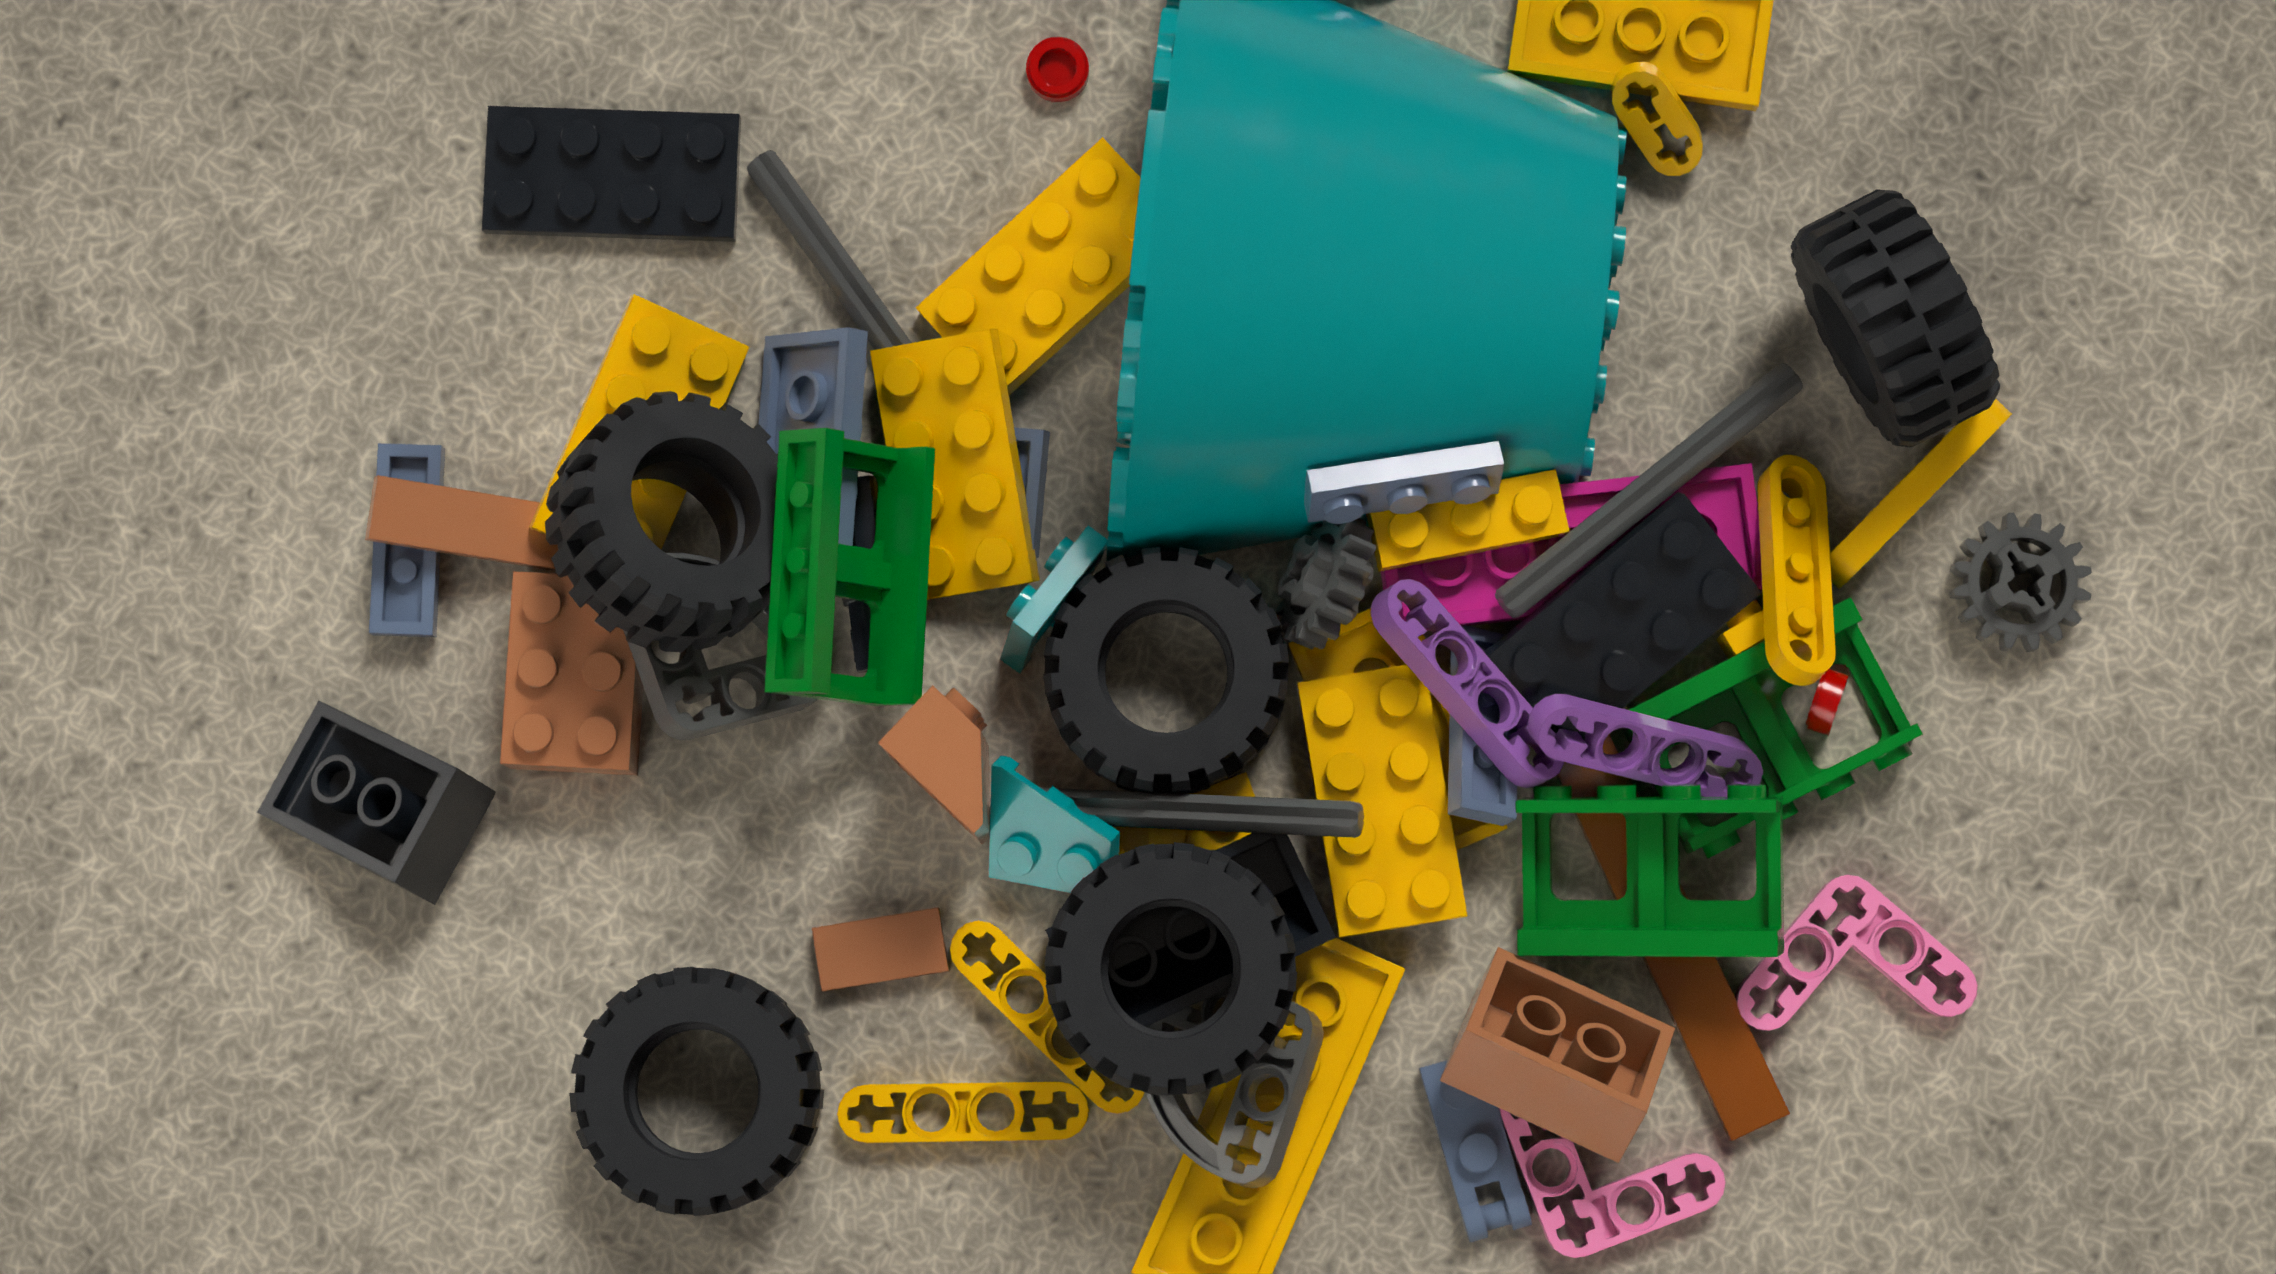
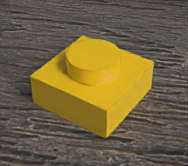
M1757 599L1726 623L1729 630L1722 633L1716 639L1728 659L1764 641V615Z

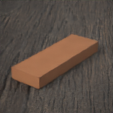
M380 475L374 477L365 536L367 541L552 571L555 570L551 558L559 550L558 545H550L547 542L545 534L529 528L540 502Z

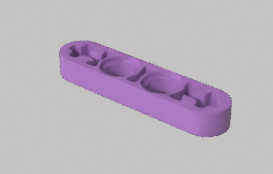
M1405 579L1398 581L1376 595L1372 602L1371 617L1379 634L1509 781L1522 788H1532L1559 774L1564 762L1547 756L1530 735L1528 720L1533 707L1427 587L1418 581ZM1401 602H1404L1410 610L1406 616L1407 621H1404L1398 613L1403 606ZM1426 628H1429L1433 635L1420 641L1418 637L1426 633ZM1437 645L1447 646L1456 656L1458 662L1456 675L1447 674L1438 665L1435 657ZM1481 692L1489 694L1497 702L1500 710V720L1497 724L1486 720L1479 711L1478 696ZM1516 727L1517 731L1508 736L1510 739L1507 740L1503 733ZM1549 728V731L1555 737V732L1551 728ZM1528 746L1532 747L1536 753L1532 761L1534 766L1529 764L1526 759L1530 753Z
M1553 694L1543 698L1534 706L1529 715L1528 728L1530 735L1542 751L1555 760L1659 786L1676 784L1701 785V796L1727 797V785L1761 783L1763 769L1760 760L1744 741L1736 737L1567 694ZM1566 717H1568L1579 731L1586 732L1585 741L1578 732L1567 729H1559L1554 737L1549 728L1552 724L1562 725ZM1619 728H1629L1632 730V741L1623 752L1615 755L1603 752L1604 740L1613 730ZM1676 742L1688 744V756L1683 763L1671 769L1660 767V756L1665 748ZM1707 757L1714 765L1726 768L1733 767L1737 760L1741 768L1738 772H1727L1723 779L1714 767L1706 764Z

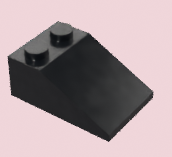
M318 701L257 813L436 905L492 802L496 791L462 770L332 706Z

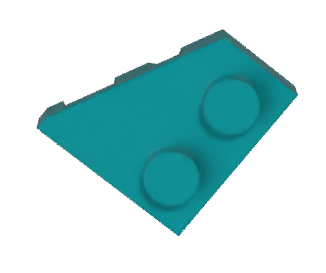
M1088 525L1075 542L1065 537L1058 544L1044 565V568L1051 573L1038 590L1028 584L1015 599L1006 614L1013 621L1000 657L1001 661L1021 674L1032 659L1030 656L1034 646L1048 628L1054 626V617L1063 602L1067 603L1076 591L1075 586L1085 576L1091 575L1101 562L1109 541Z
M1000 756L991 766L989 878L1071 893L1082 878H1085L1100 866L1099 864L1115 855H1119L1120 832L1096 815H1090L1081 811L1076 806L1074 800L1052 786L1047 792L1016 772L1019 766L1018 762L1011 757Z

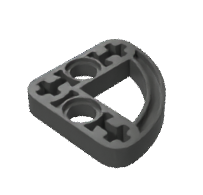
M666 553L675 559L693 565L711 566L718 565L720 562L719 560L700 555ZM769 605L751 621L767 638ZM628 642L655 720L663 732L677 740H692L801 711L818 700L815 698L765 692L767 655L709 670L702 650L693 648L692 644L683 652H679L680 655L677 663H666L656 657L651 643L644 648ZM740 678L752 685L757 698L753 709L742 708L732 700L729 693L731 679ZM710 695L711 705L706 706L693 717L686 712L679 713L676 708V703L681 699L685 704H692L703 701Z
M1230 988L1204 999L1201 1011L1187 1007L1147 1027L1166 1032H1174V1028L1187 1030L1196 1027L1216 1013L1225 1001ZM1292 1001L1289 1009L1290 1013L1284 1025L1292 1026L1295 1022L1297 1027L1303 1029L1302 1037L1299 1041L1289 1040L1287 1043L1285 1039L1276 1036L1267 1052L1242 1072L1243 1074H1241L1219 1142L1215 1141L1199 1124L1189 1109L1183 1094L1165 1096L1145 1092L1162 1128L1184 1154L1207 1171L1243 1187L1259 1188L1265 1186L1279 1172L1322 1046L1324 1031L1320 1019L1314 1012ZM1277 1077L1284 1086V1099L1275 1110L1261 1112L1255 1100L1256 1090L1265 1079ZM1249 1117L1262 1124L1273 1126L1270 1135L1246 1126ZM1253 1146V1150L1261 1154L1260 1161L1257 1166L1250 1164L1245 1167L1244 1163L1237 1160L1238 1152L1241 1148L1251 1149Z

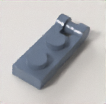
M1447 1060L1419 1068L1469 1242L1488 1238L1487 1231L1511 1225L1513 1230L1531 1226L1530 1213L1498 1107L1441 1082L1440 1078ZM1498 1181L1503 1200L1480 1206L1475 1187Z

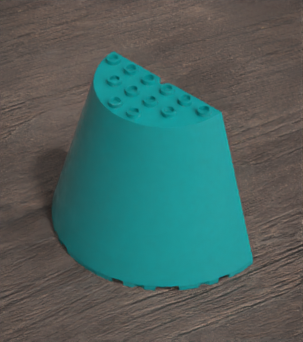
M1167 0L1166 8H1163L1161 12L1152 83L1154 85L1151 107L1148 110L1129 278L1128 311L1124 327L1117 400V432L1130 433L1131 441L1130 448L1116 447V451H1113L1107 526L1109 541L1107 543L1106 562L1122 554L1124 558L1141 554V549L1160 546V551L1179 552V547L1198 550V555L1296 539L1304 535L1311 536L1312 527L1316 524H1323V521L1308 523L1305 510L1307 470L1499 441L1504 460L1501 480L1556 469L1559 484L1577 483L1579 475L1591 476L1595 438H1588L1591 414H1597L1599 404H1603L1607 379V366L1599 365L1600 353L1604 350L1605 340L1609 341L1611 330L1616 328L1620 292L1608 289H1610L1612 277H1616L1618 266H1622L1626 241V227L1616 225L1618 214L1622 215L1626 193L1627 178L1626 176L1618 175V165L1623 164L1627 129L1618 126L1616 116L1334 0ZM1363 514L1361 517H1359L1360 519L1367 521L1366 514Z

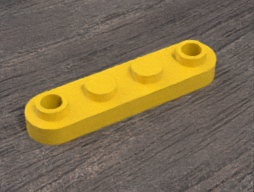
M1783 455L1775 459L1761 474L1757 484L1765 653L1769 665L1780 678L1794 685L1807 686L1815 683L1833 665L1836 656L1826 485L1821 473L1809 461L1795 455ZM1782 491L1786 492L1790 498H1788Z

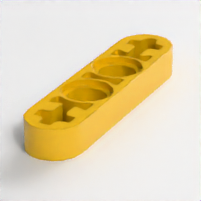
M1995 399L1989 409L1955 425L1923 460L1830 552L1832 583L1838 589L1847 583L1999 429L2012 413Z
M978 920L966 923L957 930L950 946L951 958L957 969L1092 1102L1104 1111L1116 1114L1128 1112L1140 1103L1145 1092L1132 1088L1130 1089L1134 1094L1126 1102L1118 1096L1108 1102L1100 1094L1106 1084L1094 1070L1091 1071L1087 1081H1084L1076 1073V1069L1087 1064L1081 1057L1069 1059L1062 1057L1056 1052L1053 1047L1052 1038L1058 1025L1051 1005H1049L1045 986L1046 974L999 928L990 922ZM971 933L979 939L985 937L988 933L992 935L996 941L992 944L990 950L1003 965L1010 954H1013L1021 962L1020 965L1012 968L1002 976L995 991H992L984 983L985 979L995 975L984 963L977 961L970 967L963 960L969 951L963 941ZM1018 977H1033L1043 987V1002L1032 1013H1018L1008 1004L1007 989L1011 982Z
M1065 1082L868 1084L854 1087L845 1093L839 1103L837 1115L839 1125L844 1133L853 1140L864 1143L1062 1140L1075 1136L1083 1129L1088 1121L1089 1106L1083 1092L1073 1084ZM1021 1091H1034L1035 1096L1032 1105L1052 1103L1055 1092H1066L1067 1102L1078 1104V1117L1068 1118L1066 1129L1063 1130L1054 1129L1052 1118L1033 1117L1036 1130L1034 1132H1023L1021 1127L1024 1121L1025 1108L1020 1093ZM995 1092L1009 1097L1015 1110L1014 1119L1010 1125L999 1131L989 1130L984 1127L979 1121L977 1114L978 1104L982 1098ZM906 1093L902 1109L903 1122L907 1131L905 1134H895L892 1132L896 1120L875 1121L873 1132L870 1133L862 1132V1125L859 1121L850 1120V1107L860 1106L862 1095H873L874 1106L896 1107L892 1094ZM931 1093L943 1097L950 1108L949 1121L945 1127L934 1132L925 1131L920 1128L913 1116L914 1105L918 1099Z

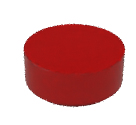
M1065 37L1044 39L1031 50L1027 58V79L1032 90L1041 98L1051 102L1069 101L1078 96L1088 82V58L1081 46L1071 39Z
M1828 669L1821 676L1805 723L1808 726L1807 729L1829 736L1849 675Z

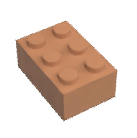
M513 571L500 764L510 769L638 776L644 686L626 641L624 631L616 627L610 633L595 622L599 614L587 603L580 608L568 593L574 587L568 575L560 578L556 573Z
M1498 947L1471 999L1440 1081L1619 1163L1647 1114L1675 1027Z

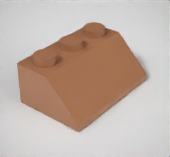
M932 685L878 744L896 764L983 845L990 837L989 745L981 732L987 724L981 717L982 714L955 688H952L944 696Z

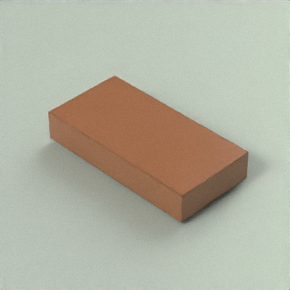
M939 907L812 928L822 992L949 972Z

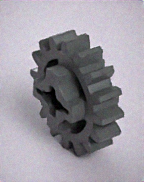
M2007 513L2002 517V531H1998L1989 521L1983 523L1978 527L1979 535L1983 542L1980 543L1970 538L1964 540L1959 547L1969 557L1968 562H1955L1950 567L1949 572L1963 578V584L1949 592L1950 598L1957 600L1966 599L1968 608L1958 616V619L1963 623L1976 618L1981 623L1976 634V639L1980 642L1993 633L1999 634L2000 651L2006 652L2010 650L2015 644L2016 639L2021 638L2026 652H2033L2039 649V634L2041 633L2051 644L2058 642L2063 638L2058 623L2061 622L2071 627L2079 624L2082 618L2072 608V605L2086 603L2091 599L2092 594L2078 587V581L2092 573L2091 567L2075 566L2072 559L2082 550L2083 546L2078 542L2065 547L2060 542L2065 530V526L2061 523L2048 532L2042 531L2041 514L2034 513L2028 518L2024 527H2020L2015 513ZM2012 541L2031 543L2043 549L2046 554L2038 556L2022 552L2017 543L2012 544ZM1987 556V563L1992 569L1989 589L1981 593L1979 576L1981 566ZM2027 571L2032 576L2034 582L2026 588L2027 592L2021 590L2014 594L2010 590L2008 582L2015 577L2014 572L2019 575ZM2059 572L2061 592L2055 608H2053L2055 603L2049 593L2053 575ZM2000 608L2019 612L2024 621H2028L2029 624L2008 622L1997 616L1994 612Z
M1358 518L1348 523L1332 524L1323 520V524H1316L1312 527L1311 537L1304 535L1293 546L1292 559L1287 565L1286 573L1279 579L1278 585L1279 597L1284 599L1277 607L1276 614L1283 616L1280 624L1281 632L1285 633V639L1312 650L1314 647L1322 650L1325 648L1328 638L1335 641L1339 637L1341 623L1347 625L1358 614V604L1365 595L1364 590L1373 577V563L1368 560L1376 550V545L1369 542L1374 530L1366 526L1367 521Z

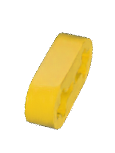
M1634 62L1624 66L1616 74L1612 82V105L1617 116L1647 161L1657 172L1667 176H1681L1689 173L1698 165L1702 157V133L1697 122L1665 74L1657 66L1648 62ZM1637 81L1642 88L1652 84L1655 86L1651 90V101L1656 110L1654 113L1649 114L1638 99L1629 103L1626 101L1629 97L1630 83ZM1665 123L1676 139L1688 136L1685 141L1686 153L1684 155L1677 156L1672 150L1665 151L1664 153L1660 152L1663 148V136L1658 128Z

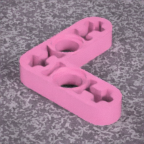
M1844 875L1831 879L1819 890L1784 932V953L1779 957H1763L1740 984L1736 991L1735 999L1741 1017L1752 1029L1770 1031L1780 1028L1791 1019L1850 948H1853L1923 1009L1935 1016L1952 1017L1964 1013L1972 1006L1977 996L1978 985L1975 975L1965 963L1868 881L1859 876ZM1837 889L1839 892L1847 893L1856 889L1862 895L1858 899L1857 905L1863 913L1859 919L1848 915L1842 918L1833 930L1844 935V939L1837 946L1827 930L1810 923L1809 919L1817 912L1820 919L1826 921L1838 906L1836 900L1831 897L1834 891ZM1889 928H1901L1912 937L1914 951L1911 958L1904 964H1891L1880 954L1879 940L1882 934ZM1798 935H1811L1822 945L1824 951L1823 960L1814 971H1800L1789 960V945ZM1928 949L1937 956L1935 961L1927 965L1930 969L1941 977L1949 976L1954 972L1960 978L1955 988L1962 996L1957 1003L1951 999L1944 1000L1940 1004L1936 1003L1932 997L1936 993L1937 987L1924 975L1917 977L1915 985L1906 979L1907 974L1922 964ZM1775 960L1786 976L1803 983V987L1796 995L1792 987L1786 985L1775 999L1776 1005L1781 1009L1779 1014L1774 1017L1769 1013H1764L1759 1018H1756L1750 1012L1754 1007L1755 1001L1749 993L1754 987L1761 991L1767 990L1778 979V975L1768 971V967Z
M1498 1108L1505 1133L1545 1237L1551 1247L1561 1255L1579 1258L1594 1254L1706 1211L1716 1205L1723 1196L1726 1184L1724 1172L1712 1158L1698 1153L1681 1155L1591 1189L1574 1142L1559 1136L1556 1139L1539 1140L1524 1151L1519 1138L1520 1136H1532L1528 1122L1520 1117L1514 1119L1511 1113ZM1550 1148L1562 1152L1569 1163L1568 1176L1564 1182L1552 1187L1544 1186L1538 1182L1533 1175L1532 1169L1533 1161L1537 1154ZM1689 1164H1693L1698 1172L1709 1171L1712 1182L1704 1186L1706 1197L1696 1201L1692 1193H1682L1670 1199L1676 1205L1677 1210L1666 1215L1663 1194L1652 1181V1178L1664 1173L1665 1186H1671L1686 1178L1684 1167ZM1576 1185H1579L1583 1197L1582 1199H1570L1573 1211L1578 1218L1589 1217L1592 1223V1228L1584 1232L1586 1243L1579 1247H1575L1571 1239L1560 1240L1557 1236L1556 1229L1565 1225V1218L1560 1205H1555L1547 1212L1543 1203L1544 1197L1564 1195ZM1637 1186L1648 1192L1652 1198L1653 1207L1647 1220L1640 1224L1632 1225L1620 1218L1617 1213L1616 1203L1618 1196L1623 1190L1628 1187Z

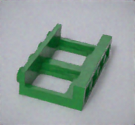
M831 428L779 431L765 692L871 706H913L922 697L935 448H894L844 438L845 431ZM842 468L870 473L877 480L875 542L871 549L838 544ZM835 597L864 601L870 607L868 670L863 677L831 673Z
M1851 597L1833 606L1836 650L1833 665H1843L1849 670L1880 729L1881 736L1875 745L1834 766L1821 769L1813 764L1781 701L1783 692L1794 686V684L1780 678L1771 668L1765 653V641L1630 709V711L1705 730L1722 722L1733 724L1742 741L1746 743L1762 764V779L1767 787V797L1783 796V820L1799 812L1793 800L1816 789L1822 801L1856 783L1850 771L1873 761L1879 772L1912 755L1913 753L1907 742L1923 735L1917 723L1912 726L1910 725L1858 626V623L1863 619ZM1622 728L1628 742L1631 743L1633 737L1632 730ZM1682 742L1673 743L1664 749L1659 760L1660 767L1672 768L1668 760L1669 751L1672 747ZM1651 784L1657 797H1662V786ZM1683 813L1679 820V840L1687 855L1702 847L1708 859L1742 842L1737 829L1754 821L1755 818L1751 813H1739L1716 826L1708 827L1700 822L1696 813Z
M1693 784L1662 785V797H1636V785H1598L1597 797H1572V785H1538L1533 787V797H1524L1516 800V813H1522L1523 927L1517 930L1518 956L1779 957L1784 953L1783 796L1766 797V785H1727V797H1701V785ZM1555 813L1623 814L1626 819L1627 891L1624 897L1618 900L1560 899L1554 894L1552 890L1551 820ZM1683 813H1751L1754 816L1756 823V893L1751 899L1690 900L1683 896L1680 890L1679 820Z

